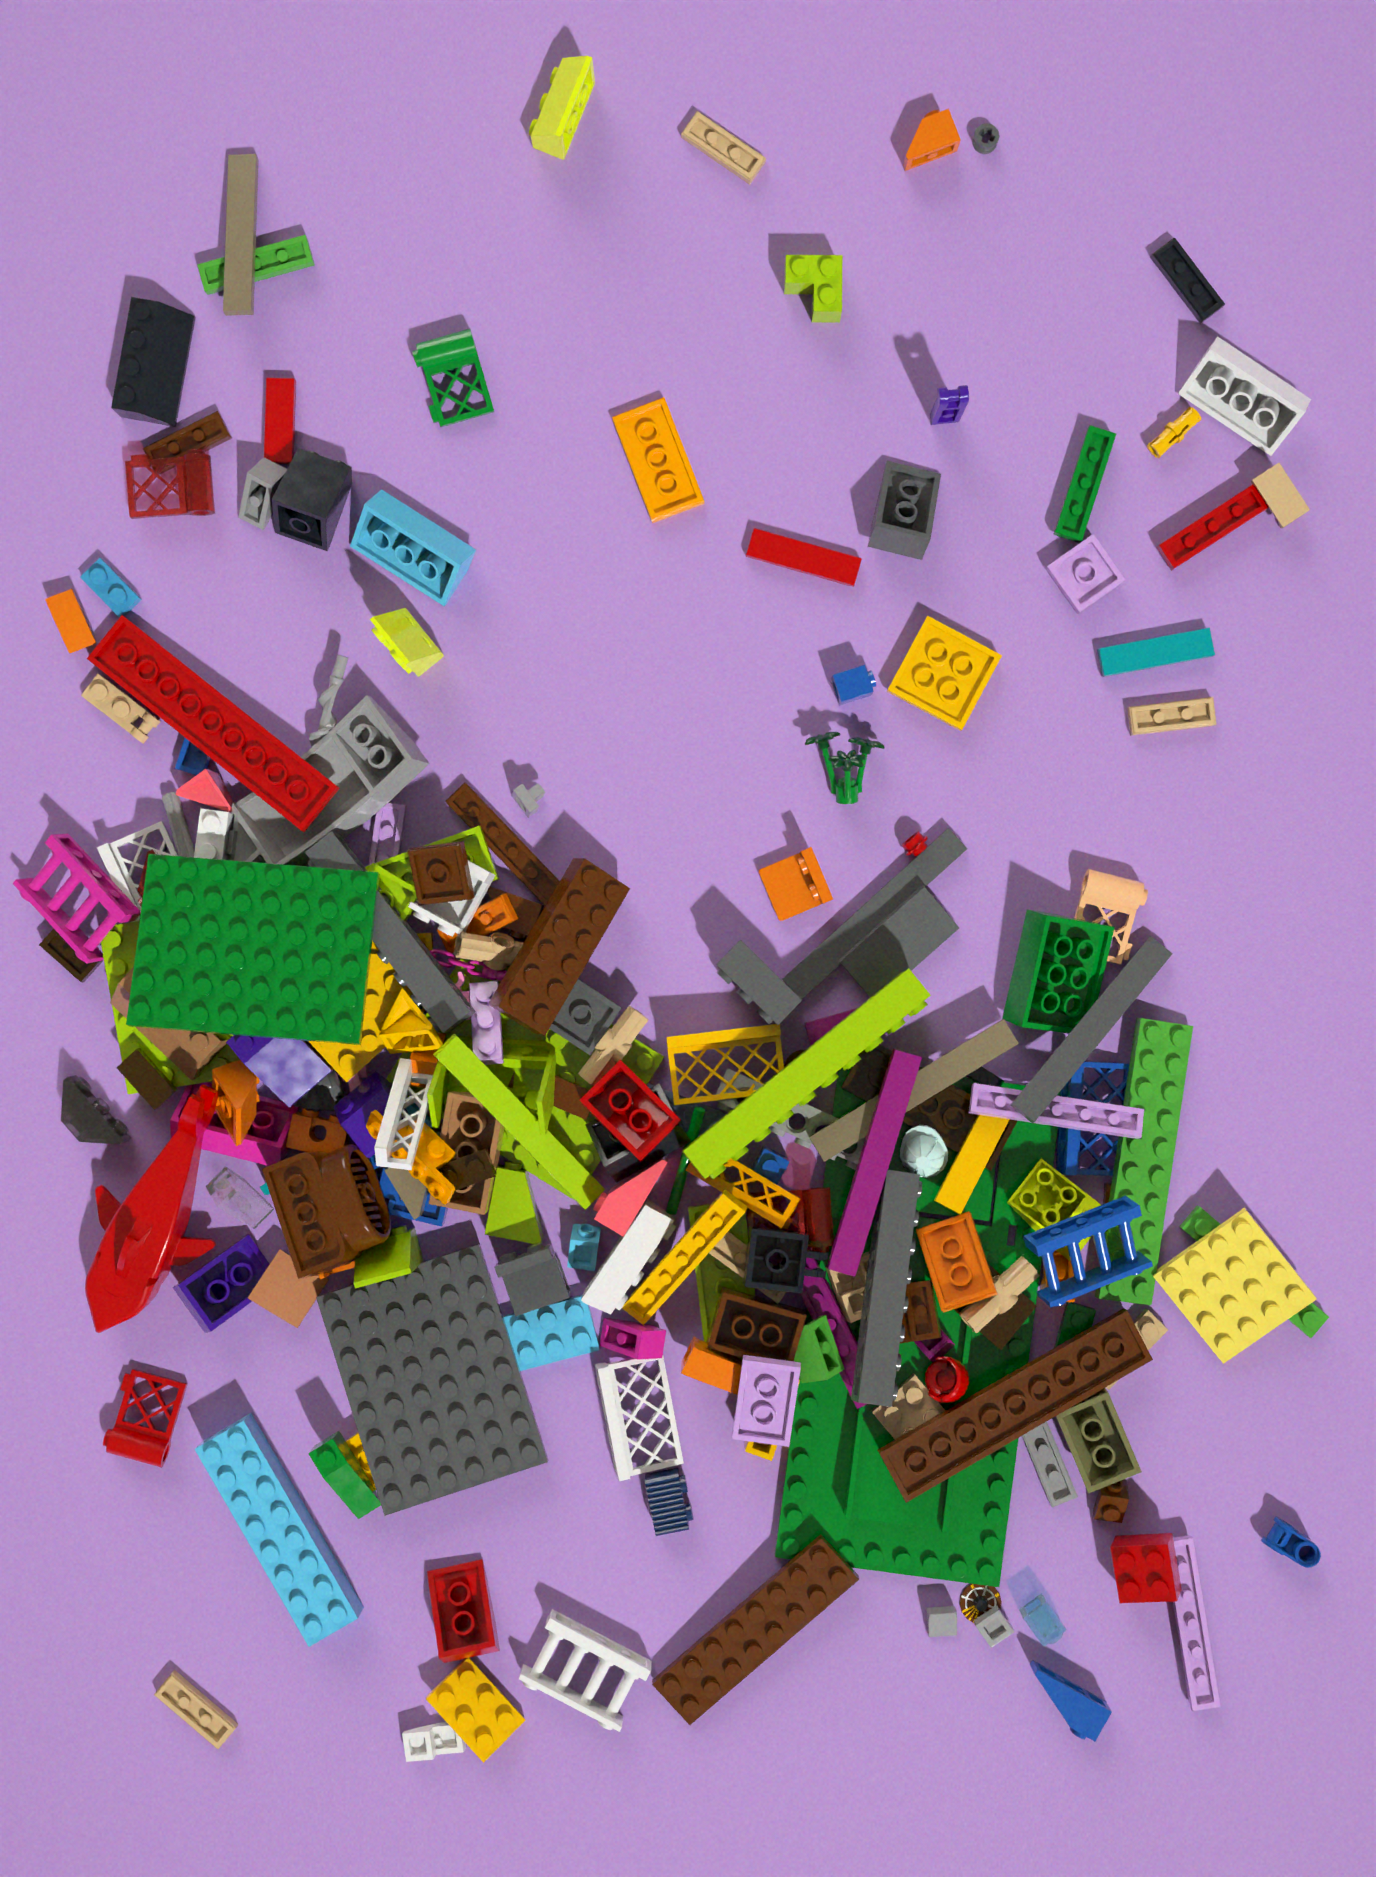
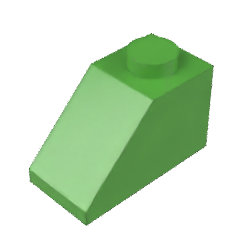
M826 1315L818 1317L803 1327L794 1358L795 1362H801L800 1379L802 1383L828 1380L844 1370Z

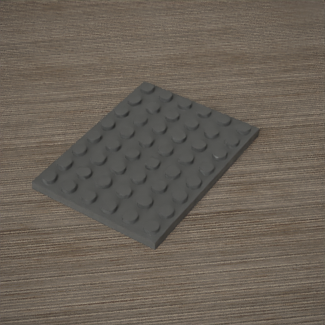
M480 1243L421 1262L412 1273L359 1288H355L353 1284L316 1297L384 1516L548 1462L545 1447Z

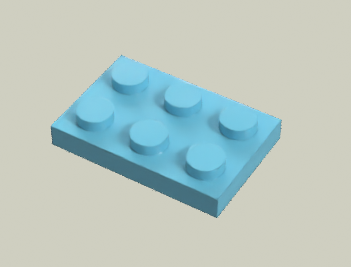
M582 1295L571 1297L515 1316V1313L504 1316L520 1371L600 1350L591 1310L588 1304L581 1301Z

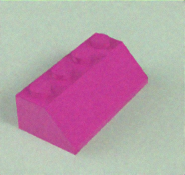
M204 1082L186 1086L170 1119L171 1138L178 1130V1122L189 1097L192 1094L195 1095L202 1084L213 1089L211 1083ZM259 1096V1102L256 1103V1116L242 1144L235 1146L215 1111L210 1124L204 1132L201 1149L266 1166L280 1162L285 1159L289 1148L286 1147L292 1115L299 1111V1107L293 1105L288 1107L283 1101Z

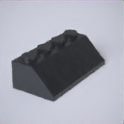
M131 297L111 406L120 417L176 427L196 319L194 315L159 301Z

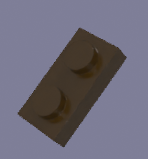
M54 928L39 944L80 982H85L103 962L85 963L75 955V951Z
M487 1147L450 1160L438 1170L454 1185L455 1191L495 1177L497 1174Z

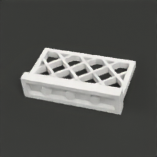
M162 821L115 842L97 847L111 880L140 911L143 893L140 896L137 888L144 890V887L135 884L132 876L136 867L147 870L146 866L138 864L143 848L156 852L158 855L178 856ZM157 830H160L164 839L160 850L145 845L148 835ZM143 837L141 843L134 841ZM128 843L139 846L134 861L124 859L118 847ZM166 845L169 849L170 854L164 852ZM125 863L132 865L130 871L128 870Z
M664 1357L640 1360L629 1358L611 1363L594 1364L615 1475L618 1480L623 1481L630 1479V1476L684 1464ZM657 1360L659 1371L653 1380L640 1372L646 1362ZM639 1364V1366L637 1367V1369H635L634 1367L631 1366V1365ZM627 1367L634 1372L626 1386L616 1380L614 1369ZM638 1375L650 1382L642 1397L629 1389ZM660 1377H661L662 1386L657 1383V1381L659 1380ZM618 1386L623 1389L620 1395L618 1392ZM654 1386L664 1392V1399L659 1407L646 1400ZM627 1392L639 1399L631 1414L621 1407V1401ZM643 1403L656 1410L648 1424L635 1417ZM665 1405L667 1408V1413L662 1411ZM623 1414H625L626 1416H628V1419L626 1420L625 1423H624ZM659 1414L669 1419L670 1425L664 1435L651 1428ZM632 1420L644 1427L637 1441L628 1437L626 1429ZM648 1431L661 1438L653 1452L640 1445ZM670 1433L672 1434L673 1441L668 1439ZM628 1441L633 1444L631 1450L629 1449ZM665 1441L674 1447L676 1458L663 1460L657 1456ZM637 1448L650 1455L644 1465L633 1468L631 1457ZM654 1458L659 1461V1462L652 1463V1461H653Z

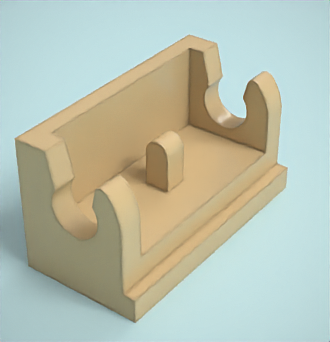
M1277 463L1251 481L1279 522L1281 529L1310 510L1280 463Z

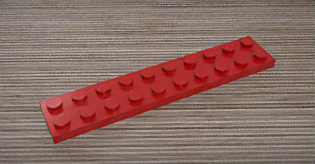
M123 615L86 658L301 831L305 832L340 789Z

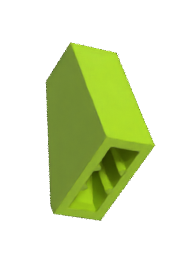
M505 1161V1165L497 1167L484 1235L531 1244L540 1243L543 1241L544 1235L528 1171L521 1169L522 1164Z

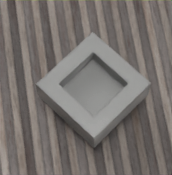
M997 1605L974 1620L975 1626L991 1648L1014 1633L1013 1627Z

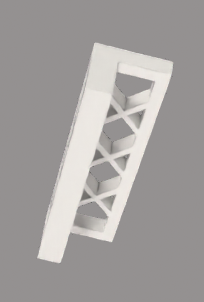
M400 1058L374 1147L376 1166L412 1170L429 1106L427 1092L433 1075L412 1073L411 1059ZM411 1083L427 1084L425 1089L416 1094L410 1088ZM416 1103L420 1110L409 1116L404 1108ZM410 1125L414 1133L402 1138L398 1130ZM402 1147L408 1153L407 1159L391 1158L392 1153Z

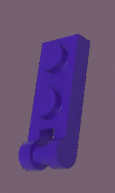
M967 385L958 386L957 389L948 390L947 387L937 389V398L930 412L931 425L960 421L969 402Z

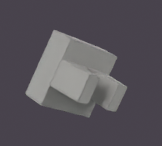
M539 783L529 790L521 784L513 790L512 797L529 818L538 811L539 805L536 802L544 797L545 791Z

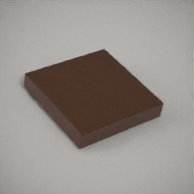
M464 841L408 849L418 905L471 900L475 897Z

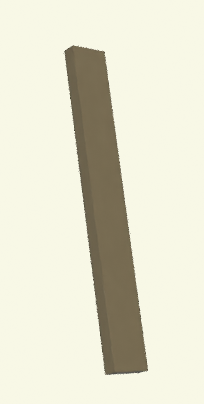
M1000 1020L918 1070L906 1112L1019 1044L1005 1020ZM879 1095L809 1136L823 1162L866 1137Z

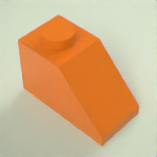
M949 108L941 112L938 109L933 110L922 118L905 156L903 164L905 171L957 152L961 139Z

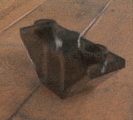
M75 1075L63 1080L61 1122L79 1142L122 1144L131 1139L127 1133L129 1131L128 1127L120 1119L115 1120L108 1112L110 1110L108 1104L103 1099L96 1098L92 1094L90 1084L83 1077L78 1078Z

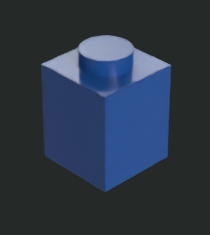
M865 665L834 674L831 678L839 706L871 696L874 692L873 687H876L872 670L867 671Z
M763 1145L751 1169L778 1185L790 1161L787 1157Z

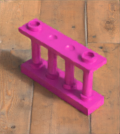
M68 833L51 835L45 842L52 850L51 858L35 878L16 879L13 885L20 891L21 897L30 902L75 951V955L85 963L103 961V953L97 946L117 922L136 921L141 915V911ZM63 862L70 870L71 875L54 897L51 898L42 886ZM81 882L89 890L90 895L70 918L61 909V905ZM98 902H100L107 909L108 916L88 938L79 926Z

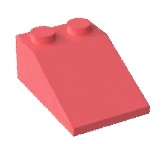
M666 1155L611 1187L608 1194L602 1192L593 1208L596 1211L594 1220L624 1237L668 1163V1156Z

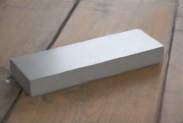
M1047 1421L1022 1435L1051 1507L1077 1498L1078 1495Z

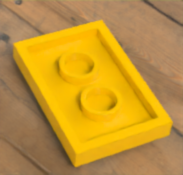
M465 1658L426 1696V1700L483 1763L525 1721L521 1713L471 1658Z

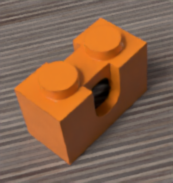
M302 1108V1112L298 1111L292 1115L286 1147L305 1152L329 1153L349 1145L350 1136L340 1125L337 1115L330 1114L329 1119L318 1117L319 1111ZM316 1125H322L327 1130L324 1140L316 1137L314 1132Z

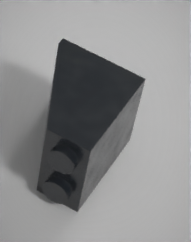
M298 448L272 498L275 533L328 551L352 486V467L342 461H334L320 456L316 452Z

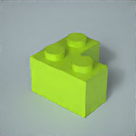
M786 255L784 294L812 295V322L840 323L842 314L843 255Z

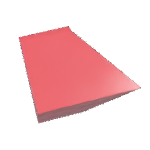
M204 769L178 788L175 794L226 812H232V803L234 801L220 774L208 769Z

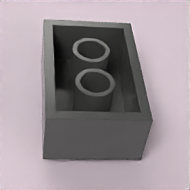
M741 940L716 964L720 968L716 973L727 984L733 981L740 988L737 993L748 1004L754 1001L760 1007L757 1013L769 1025L773 1021L779 1025L802 1001Z

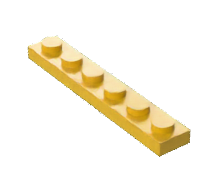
M724 1189L628 1297L622 1309L644 1325L746 1212L747 1206Z

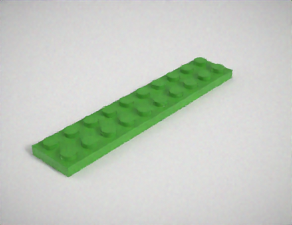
M1136 1017L1123 1106L1144 1109L1142 1137L1140 1139L1118 1137L1109 1202L1127 1196L1140 1205L1142 1216L1130 1222L1136 1251L1150 1259L1153 1267L1143 1270L1138 1275H1130L1096 1289L1095 1297L1098 1299L1152 1305L1155 1286L1153 1275L1157 1272L1193 1026ZM1119 1226L1107 1229L1104 1234L1110 1261L1125 1256Z

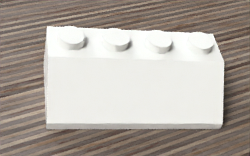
M1218 336L1178 393L1270 456H1272L1304 415L1311 401L1309 397Z
M647 1198L624 1237L621 1236L584 1290L581 1301L610 1315L615 1308L620 1311L629 1297L625 1294L631 1285L634 1287L638 1285L644 1275L641 1269L645 1263L649 1262L651 1264L660 1252V1249L657 1248L662 1238L668 1240L675 1230L676 1226L673 1224L675 1216L667 1213L666 1210Z

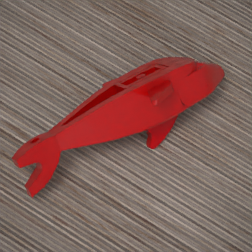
M204 1084L200 1086L195 1095L192 1094L189 1097L181 1113L178 1130L139 1179L122 1204L105 1186L100 1185L95 1189L99 1222L106 1232L85 1280V1293L97 1333H101L138 1315L155 1298L173 1265H186L213 1249L216 1245L215 1240L212 1238L184 1237L194 1199L203 1135L210 1124L218 1100V1091Z

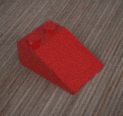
M621 1060L580 1099L582 1105L640 1162L682 1121Z
M483 1559L427 1571L439 1659L447 1663L500 1651L496 1621Z

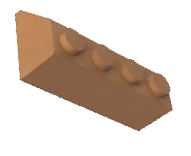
M133 968L118 983L110 1002L126 1019ZM136 1027L192 1081L227 1044L226 1042L230 1039L227 1034Z
M449 1091L440 1138L456 1152L453 1159L487 1147L495 1171H497L504 1127L470 1092ZM495 1177L454 1191L450 1202L446 1205L430 1194L429 1204L485 1215L490 1208Z

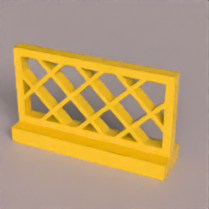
M780 1024L666 1037L674 1105L750 1096L756 1091L753 1090L755 1087L754 1083L749 1090L742 1092L734 1087L732 1083L742 1071L752 1080L763 1084L760 1082V1079L769 1068L776 1073L784 1068ZM775 1042L776 1054L770 1062H767L756 1053L763 1043ZM758 1044L754 1050L747 1045ZM736 1046H743L751 1053L742 1066L728 1056ZM730 1047L726 1053L719 1049ZM714 1049L723 1056L714 1069H711L700 1060L706 1050ZM694 1051H702L698 1055V1057L691 1053ZM687 1053L695 1061L684 1073L675 1066L674 1054ZM753 1056L767 1065L758 1078H755L744 1069ZM725 1059L738 1068V1071L729 1082L716 1073V1070ZM776 1059H777L778 1069H776V1068L772 1065ZM697 1062L711 1072L701 1085L688 1076V1073ZM676 1071L679 1072V1073L682 1075V1077L680 1078V1080H679L678 1082H677ZM712 1075H715L727 1084L720 1094L712 1095L703 1088ZM685 1078L698 1087L691 1098L679 1099L678 1086ZM729 1087L736 1091L733 1093H725ZM700 1091H703L706 1095H708L696 1097Z

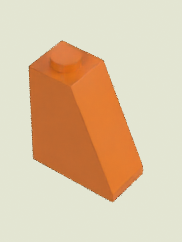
M693 1336L681 1361V1374L738 1395L742 1359L707 1348V1342Z

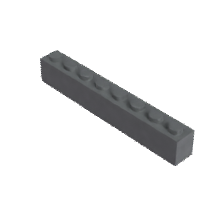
M333 831L329 832L305 852L310 858L308 861L310 867L368 871L341 835ZM378 886L372 940L379 948L376 950V953L385 964L390 963L395 969L394 977L403 987L408 986L413 993L410 996L419 1009L424 1008L430 1015L428 1020L437 1032L441 1030L443 1033H450L476 1011L408 922L400 917L401 914L396 907L393 906L392 908L390 906L391 901L386 894L379 892L382 889Z
M888 1170L873 1217L870 1255L851 1400L858 1403L892 1407L893 1400L897 1398L898 1385L895 1383L896 1371H899L901 1367V1354L898 1353L899 1344L903 1341L905 1335V1326L902 1324L903 1313H906L908 1309V1296L905 1295L906 1286L910 1283L912 1277V1268L909 1267L910 1255H913L915 1251V1239L912 1236L913 1228L917 1226L919 1219L916 1203L917 1198H920L922 1193V1182L919 1181L920 1174Z

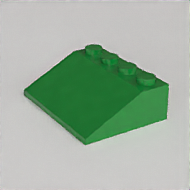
M1027 909L1002 1019L1020 1027L1069 1034L1099 998L1115 927Z

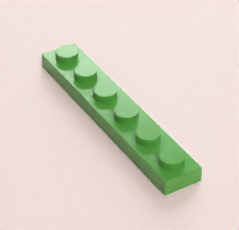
M1197 1205L1179 1227L1195 1241H1198L1218 1227L1220 1223ZM1311 1303L1288 1320L1306 1336L1312 1338L1329 1316L1315 1304Z

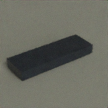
M1175 237L1150 256L1151 260L1200 324L1223 308L1225 305L1223 300Z

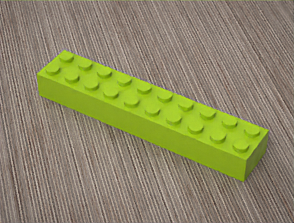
M909 968L901 972L685 1147L682 1153L702 1178L706 1179L708 1176L711 1179L716 1178L726 1169L723 1165L730 1158L736 1161L749 1151L746 1145L753 1140L760 1142L771 1133L768 1127L775 1122L777 1124L785 1122L794 1114L791 1110L797 1104L804 1106L816 1096L814 1093L816 1088L819 1086L822 1089L828 1087L839 1077L836 1074L837 1071L841 1068L844 1071L850 1069L860 1061L859 1053L863 1050L866 1053L872 1051L884 1041L880 1036L885 1032L888 1035L894 1033L906 1023L903 1018L907 1014L911 1017L928 1005L925 1000L931 996L930 993Z

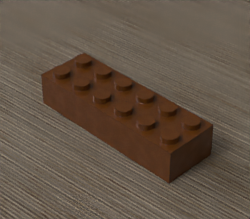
M573 858L488 1005L533 1033L545 1036L630 888L587 859Z

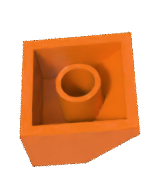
M241 1060L212 1069V1087L218 1091L215 1111L235 1146L242 1144L256 1116V1103L259 1102L257 1084L260 1082L259 1078Z

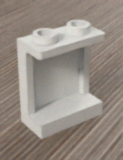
M468 860L475 896L473 899L418 905V901H416L415 903L410 902L408 907L415 910L413 916L426 923H429L431 919L440 924L438 930L453 937L454 933H465L495 874Z

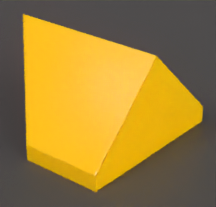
M402 988L379 1033L390 1054L439 1049L443 1043L433 1025Z

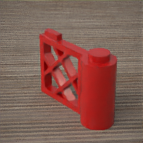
M132 1369L131 1374L125 1373L120 1388L125 1393L113 1429L107 1430L103 1439V1446H106V1452L162 1468L170 1451L172 1434L188 1383ZM137 1377L147 1379L152 1388V1391L140 1398L134 1389ZM154 1382L161 1383L162 1385L157 1387ZM168 1385L179 1388L176 1400L166 1405L159 1390ZM155 1394L162 1408L148 1415L141 1400ZM131 1396H133L135 1401L129 1403ZM137 1404L144 1418L136 1423L125 1421L127 1409ZM171 1406H173L172 1413H170L168 1409ZM164 1411L169 1420L166 1432L156 1429L150 1419ZM146 1421L149 1427L140 1424Z

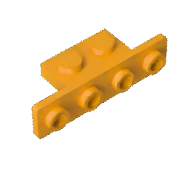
M374 1110L370 1113L366 1128L370 1135L377 1140L383 1116L377 1110ZM424 1122L412 1170L408 1171L412 1177L418 1179L428 1189L434 1198L439 1199L446 1205L450 1202L455 1187L438 1170L452 1160L456 1152ZM407 1125L398 1130V1133L404 1138L414 1133V1130L410 1125ZM402 1147L393 1152L391 1156L393 1158L407 1159L408 1153Z

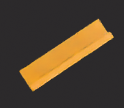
M732 1158L727 1161V1164L723 1165L726 1168L735 1166L739 1169L741 1181L734 1183L725 1179L724 1171L714 1179H711L709 1176L704 1179L694 1166L689 1163L686 1169L689 1173L721 1192L726 1189L745 1204L747 1208L780 1228H789L793 1221L790 1216L800 1200L799 1197L737 1160L733 1161ZM744 1172L752 1178L746 1179ZM760 1181L763 1183L765 1195L760 1197L751 1195L747 1183ZM768 1187L777 1192L770 1194ZM783 1195L791 1200L784 1214L773 1208L772 1197ZM767 1199V1203H768V1204H766L765 1202H763V1201H761V1200Z

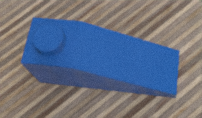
M1032 1660L1030 1666L1035 1676L1069 1725L1070 1731L1083 1740L1087 1737L1095 1742L1112 1713L1107 1702Z

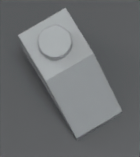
M263 457L247 472L238 518L262 530L266 528L273 514L272 498L287 471L286 468Z

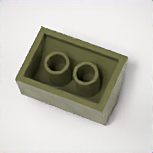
M1106 1388L1056 1416L1088 1494L1142 1472Z

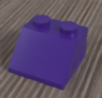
M376 1071L333 1106L340 1125L367 1158H371L375 1154L374 1147L376 1144V1139L370 1135L366 1128L368 1118L374 1110H377L384 1116L392 1088V1083Z

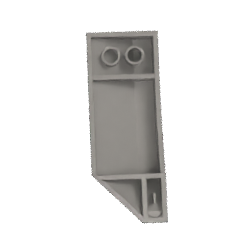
M366 695L328 734L301 756V758L309 764H313L316 770L340 788L305 832L301 831L252 792L237 803H232L231 814L235 816L233 831H229L227 854H230L229 860L306 866L310 860L305 853L308 849L331 831L340 834L343 839L346 838L391 801L430 763L415 742L370 696Z

